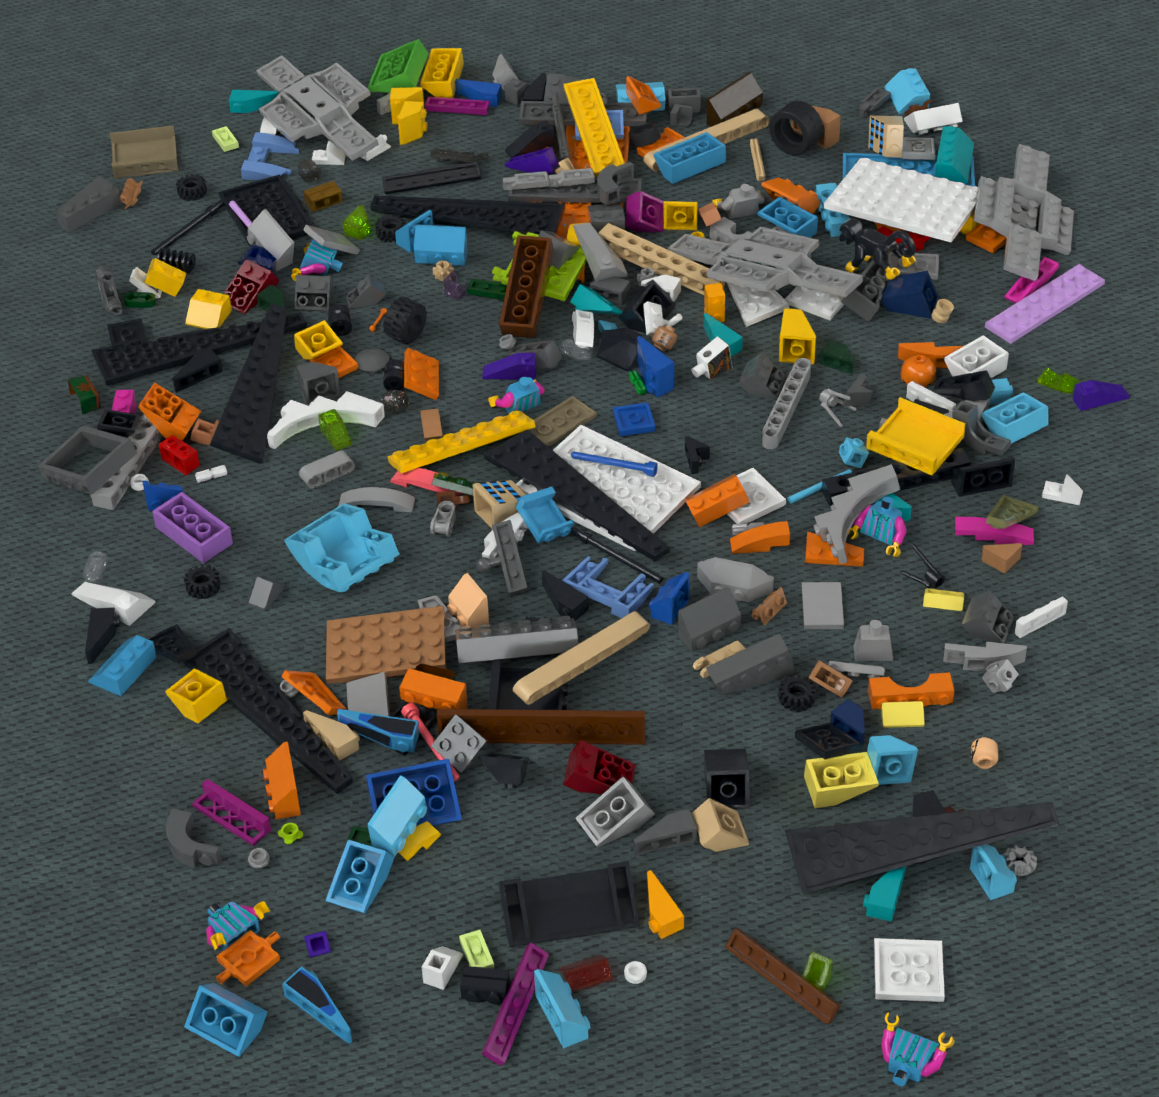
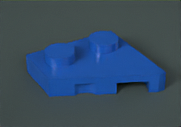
M142 481L148 511L155 510L183 492L182 486L167 485L165 483L152 485L148 481Z

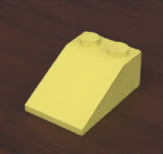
M867 752L846 754L825 760L823 758L806 760L804 778L814 808L838 805L879 786Z

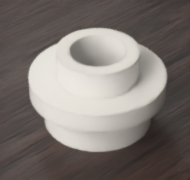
M143 474L134 475L130 482L131 488L137 491L144 490L142 481L149 482L148 478Z

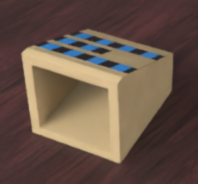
M870 116L868 148L885 157H902L904 129L902 116Z
M512 480L473 484L475 512L492 530L493 524L500 523L518 513L516 505L521 496L526 495L521 487L517 486Z

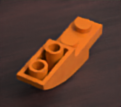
M934 342L899 343L898 359L905 361L913 355H924L932 359L936 368H948L944 358L964 346L935 347Z

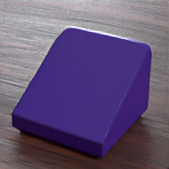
M326 931L304 936L309 958L331 952Z

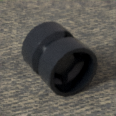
M342 304L331 306L327 312L330 328L337 336L348 335L352 330L348 307Z
M390 360L385 365L383 386L389 392L396 390L395 392H402L405 389L404 362L401 360Z

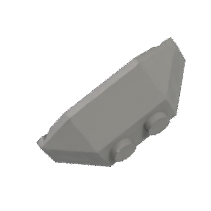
M717 557L700 561L697 564V578L710 594L728 587L736 601L751 602L773 591L774 577L767 575L763 570L754 565Z

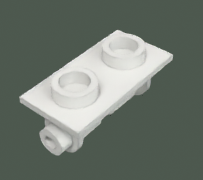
M381 134L376 137L379 145L360 157L368 161L391 148L386 143L387 136Z

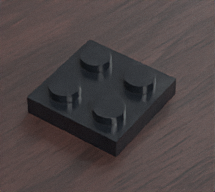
M142 318L107 325L113 348L124 347L126 343L131 345L141 344V341L146 340Z

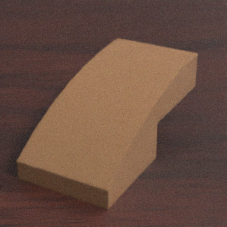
M439 410L420 411L424 440L443 438Z

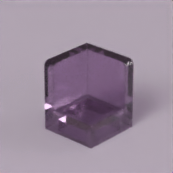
M452 272L443 280L446 296L459 301L467 294V287L457 283L456 272Z

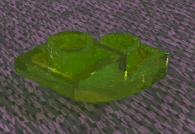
M1048 368L1044 370L1037 381L1040 385L1063 393H1072L1075 384L1080 382L1065 372L1060 376Z

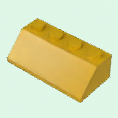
M462 48L431 49L420 86L435 97L453 98L456 91L455 80L460 79L464 66Z

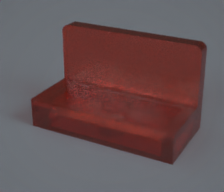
M602 955L559 967L560 972L564 974L565 981L568 982L571 988V992L613 980L608 960Z

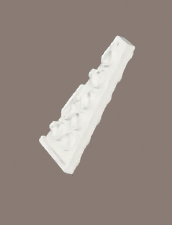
M727 282L746 327L784 311V308L789 309V303L775 290L761 292Z

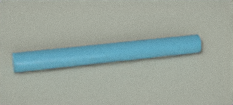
M848 469V470H846V471H844V472H842V473H840V474H837V475H835V476H839V475H843V474H847V473H852V471H851L850 469ZM822 482L788 497V502L792 504L822 490Z

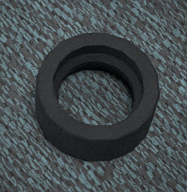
M648 123L632 129L629 132L632 146L642 147L659 140L661 134L656 123Z

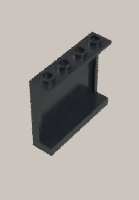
M496 659L492 661L488 710H567V699H564V696H568V684L564 683L532 704L527 705L512 690L521 678L536 669L501 668V659Z

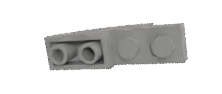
M986 642V647L945 643L943 662L963 664V670L973 671L986 670L990 664L1008 659L1012 666L1025 662L1027 646Z

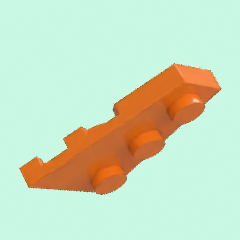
M666 127L659 140L652 144L638 147L637 154L644 158L648 152L685 137Z
M807 531L805 563L863 567L864 548L845 543L847 562L840 564L838 558H834L830 547L833 545L829 546L827 541H822L820 535L816 536V534Z
M285 670L281 676L326 714L333 716L337 715L338 709L346 710L344 705L315 673Z

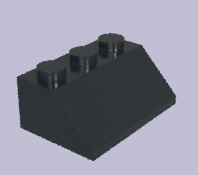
M653 279L639 287L624 308L622 314L619 315L621 321L629 329L646 333L643 304L647 301L661 305L664 320L675 306V303Z
M1015 458L952 469L951 483L957 495L962 497L1012 487Z

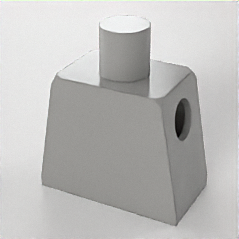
M872 620L870 625L859 627L854 643L855 661H893L889 626L882 625L879 620Z

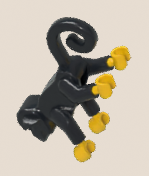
M855 218L849 219L840 226V242L846 240L847 245L855 242V258L853 261L848 262L845 270L850 273L857 270L863 260L868 262L870 258H873V261L883 271H886V277L890 280L894 279L900 274V271L896 267L891 269L890 265L883 259L890 252H893L899 259H902L904 267H909L916 262L913 257L916 252L915 243L911 236L904 231L897 230L890 236H885L873 229H863L862 223ZM897 238H900V239H902L903 241H901L899 244H897V242H896L895 240H896Z

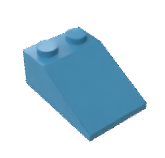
M348 840L325 901L365 914L387 879L395 857L387 851Z

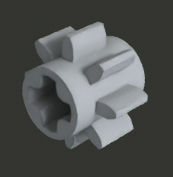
M651 268L642 269L641 274H637L639 286H641L643 280L658 277L657 272Z

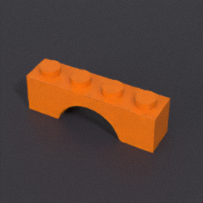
M950 672L930 674L927 681L917 687H903L893 682L890 677L869 678L868 694L872 709L881 710L882 703L922 701L923 707L927 705H947L953 703L954 687Z

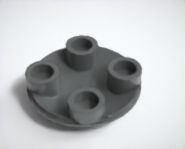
M376 348L363 350L354 359L358 363V369L369 374H376L379 370L385 368L386 363L390 361L389 355L385 351Z

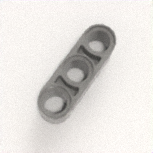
M338 451L303 466L299 471V476L309 488L313 489L315 488L314 486H320L331 481V479L334 480L348 474L347 472H352L355 464L346 452Z

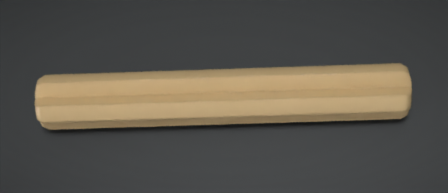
M751 139L750 147L756 178L758 181H764L766 175L759 140Z

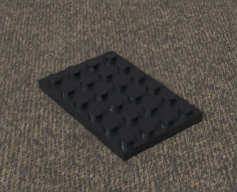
M280 174L218 192L219 198L223 200L225 208L252 251L256 250V248L247 240L248 227L229 206L230 201H235L252 223L266 209L291 239L308 235L303 230L305 225L313 226Z

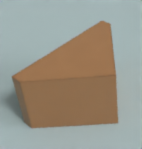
M1022 543L983 545L981 559L988 565L1006 573L1020 560Z
M821 661L817 662L808 677L841 698L852 683L850 678Z

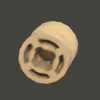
M940 299L932 312L933 320L942 324L946 323L954 309V305L949 300Z

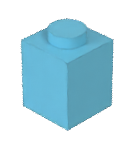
M1007 378L992 380L995 389L990 398L989 405L1001 404L1013 396V387L1009 385Z

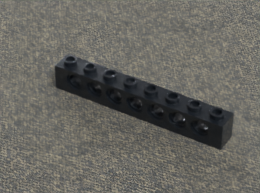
M959 448L951 452L933 475L901 462L892 463L900 487L898 491L950 480L952 469L971 466V461L964 449ZM888 465L823 479L822 493L828 505H833L831 497L848 492L847 487L850 486L849 478Z

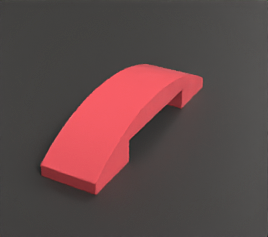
M416 468L402 474L397 471L390 480L391 483L404 487L412 484L438 493L453 491L432 485V479L436 472L422 468ZM455 491V497L463 494Z

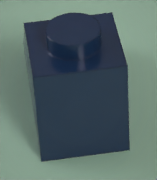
M846 699L831 711L830 723L861 743L862 746L865 735L863 709L858 704Z

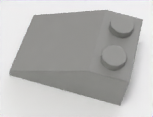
M622 777L579 814L576 820L596 847L599 848L640 828L655 813L637 789L626 778Z

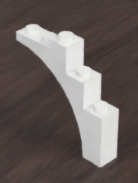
M347 391L337 402L322 396H318L309 406L290 400L281 410L282 419L269 430L267 434L268 444L270 448L276 449L282 442L294 434L323 424L349 422L376 427L385 417L384 405Z

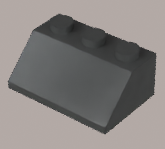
M728 587L678 611V638L691 651L702 649L706 644L714 640H720L724 635L736 632L741 627V614Z

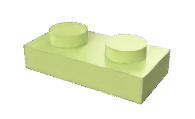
M227 126L212 130L214 139L224 152L239 148L238 141Z
M481 930L459 936L469 966L494 969V962Z

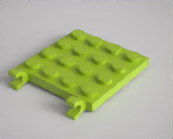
M515 231L512 235V238L515 239L513 245H516L517 235L534 237L539 235L530 232L523 235ZM581 246L559 269L550 266L545 296L562 301L566 300L587 262ZM512 261L506 271L499 267H494L492 270V274H495L493 281H501L502 284H508Z

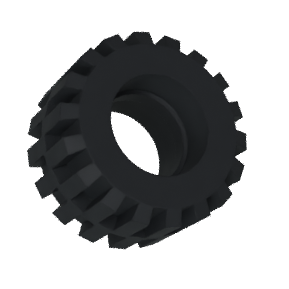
M406 296L399 297V299H396L391 304L384 318L383 330L385 334L403 344L408 345L410 342L412 343L419 337L425 327L427 320L426 307Z

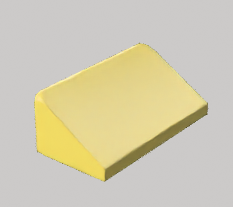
M926 588L923 607L962 611L965 593Z
M922 701L882 703L881 716L883 728L924 727Z

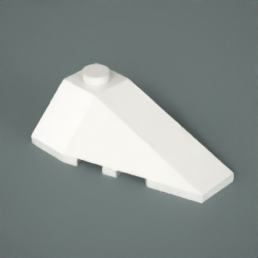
M84 582L72 592L74 597L95 608L115 607L116 615L120 616V621L129 626L156 603L155 600L142 593Z

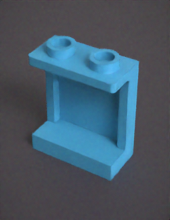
M553 487L521 496L516 505L517 511L538 543L543 541L549 542L558 536L564 537L571 532V528L574 525L573 520H565L552 498L556 493Z

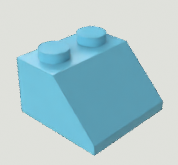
M891 735L870 737L867 753L879 785L911 782L918 752L917 747Z
M988 844L973 847L970 869L989 899L993 900L1013 893L1017 879L1014 872L1010 871L1007 867L1004 857L999 855L995 847Z

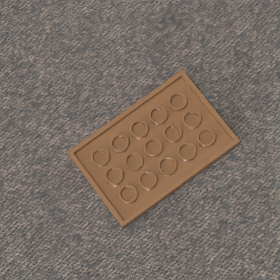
M444 606L327 620V684L351 682L381 672H385L387 677L405 675L408 668L415 670L418 664H427L446 669Z

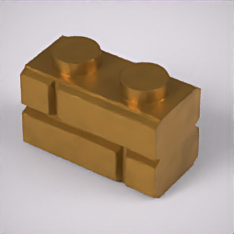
M334 181L304 191L305 203L312 212L343 202L342 191Z

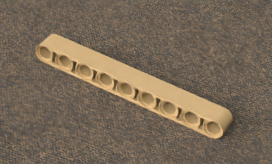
M754 109L650 151L644 156L643 161L654 172L660 171L654 158V153L706 132L721 143L726 144L760 130L762 127H767L769 118L759 109Z
M634 611L521 678L514 685L512 691L527 705L532 704L637 640L649 630L650 623L638 612Z

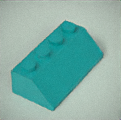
M943 126L935 177L968 184L974 142L960 128Z

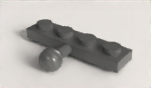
M511 520L493 524L492 528L500 557L493 559L480 558L476 564L477 569L480 572L486 573L491 567L502 564L509 595L529 591Z

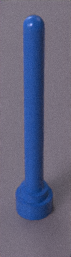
M575 451L571 453L573 459L643 471V473L651 477H655L657 474V462L649 461L642 464Z

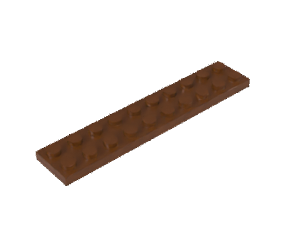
M437 710L439 735L455 714H457L487 740L486 743L578 744L582 740L589 744L645 745V711Z

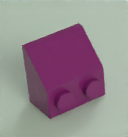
M642 191L627 196L625 227L636 232H663L664 201Z

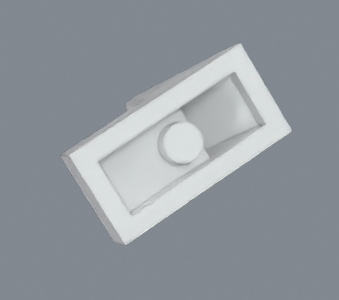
M328 141L326 151L314 150L312 164L344 165L346 155L331 141Z
M136 267L132 271L129 281L138 287L137 292H150L156 298H160L162 291L144 283L147 274Z
M1066 474L1064 484L1046 481L1042 498L1080 505L1083 490Z

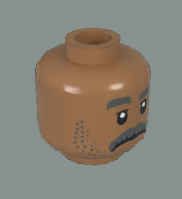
M667 324L665 327L658 326L652 337L653 346L664 352L671 350L678 339V335L674 332L675 328Z

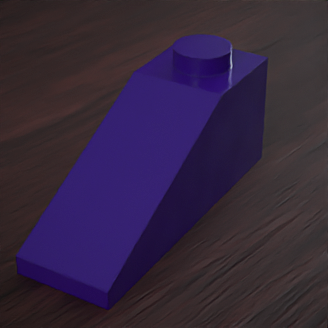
M552 147L512 157L504 165L507 168L529 173L546 171L549 175L555 171L554 169L559 163Z
M516 353L484 365L482 379L520 380L522 377H530L532 380H535L537 370L536 353Z
M1095 380L1075 384L1073 401L1081 411L1130 398V395L1122 385Z

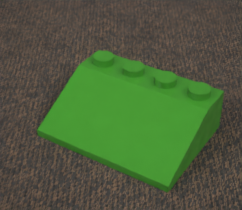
M417 39L381 54L367 87L369 92L391 93V88L416 87L429 54L421 41Z

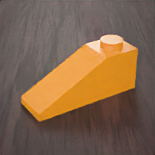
M651 870L647 871L650 915L648 923L651 931L657 933L663 939L684 929V915Z

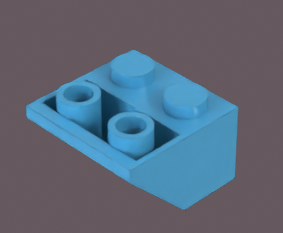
M428 210L395 232L396 244L409 252L414 251L416 224L433 225L431 210Z

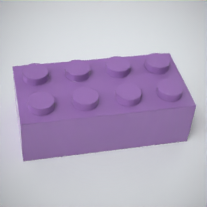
M183 492L152 511L155 527L202 563L207 562L233 544L230 527Z

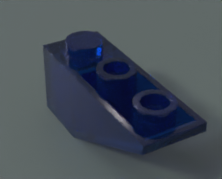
M252 245L245 249L237 263L242 265L246 259L270 270L276 258L264 247Z

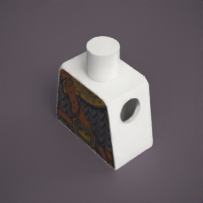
M717 336L697 353L698 365L693 367L691 371L697 378L704 374L708 379H712L732 369L729 345Z

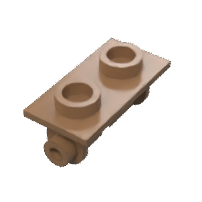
M132 178L126 180L120 195L121 202L126 204L124 209H127L130 205H135L138 200L137 196L142 190L140 187L143 181L137 183Z
M782 587L777 591L770 592L769 596L763 601V605L760 604L752 610L751 616L753 619H761L763 625H766L787 604Z

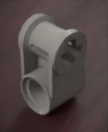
M444 501L438 505L430 525L431 534L440 533L450 537L456 521L455 506L452 502Z

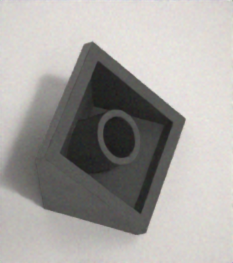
M541 230L538 236L552 239L554 250L551 266L557 269L579 250V246L553 232Z

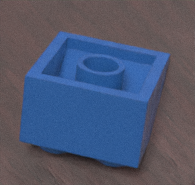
M685 572L668 579L666 584L660 587L658 595L651 600L649 605L651 618L670 625L674 623L678 617V611L685 607L690 598V573Z

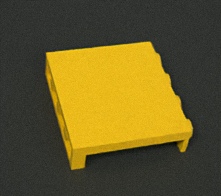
M900 397L898 408L877 432L870 431L867 434L866 448L933 475L964 438L966 423Z

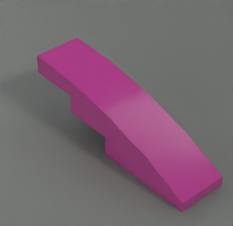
M1044 257L1039 263V273L1036 281L1021 276L1005 295V299L1017 303L1032 294L1052 277L1058 270L1059 263Z
M955 517L956 535H975V540H995V545L1015 543L1034 545L1033 528L1016 523L1005 529H995L986 523L987 518Z

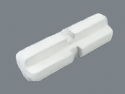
M225 465L211 468L210 471L207 469L197 472L195 477L197 482L200 483L211 478L227 475V469Z

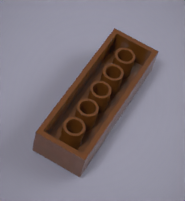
M517 235L499 322L502 335L511 334L517 337L536 338L554 250L551 238Z

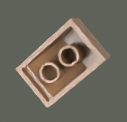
M812 106L819 113L823 125V135L816 144L824 149H828L839 142L841 116L830 109ZM791 120L793 130L803 136L800 127Z

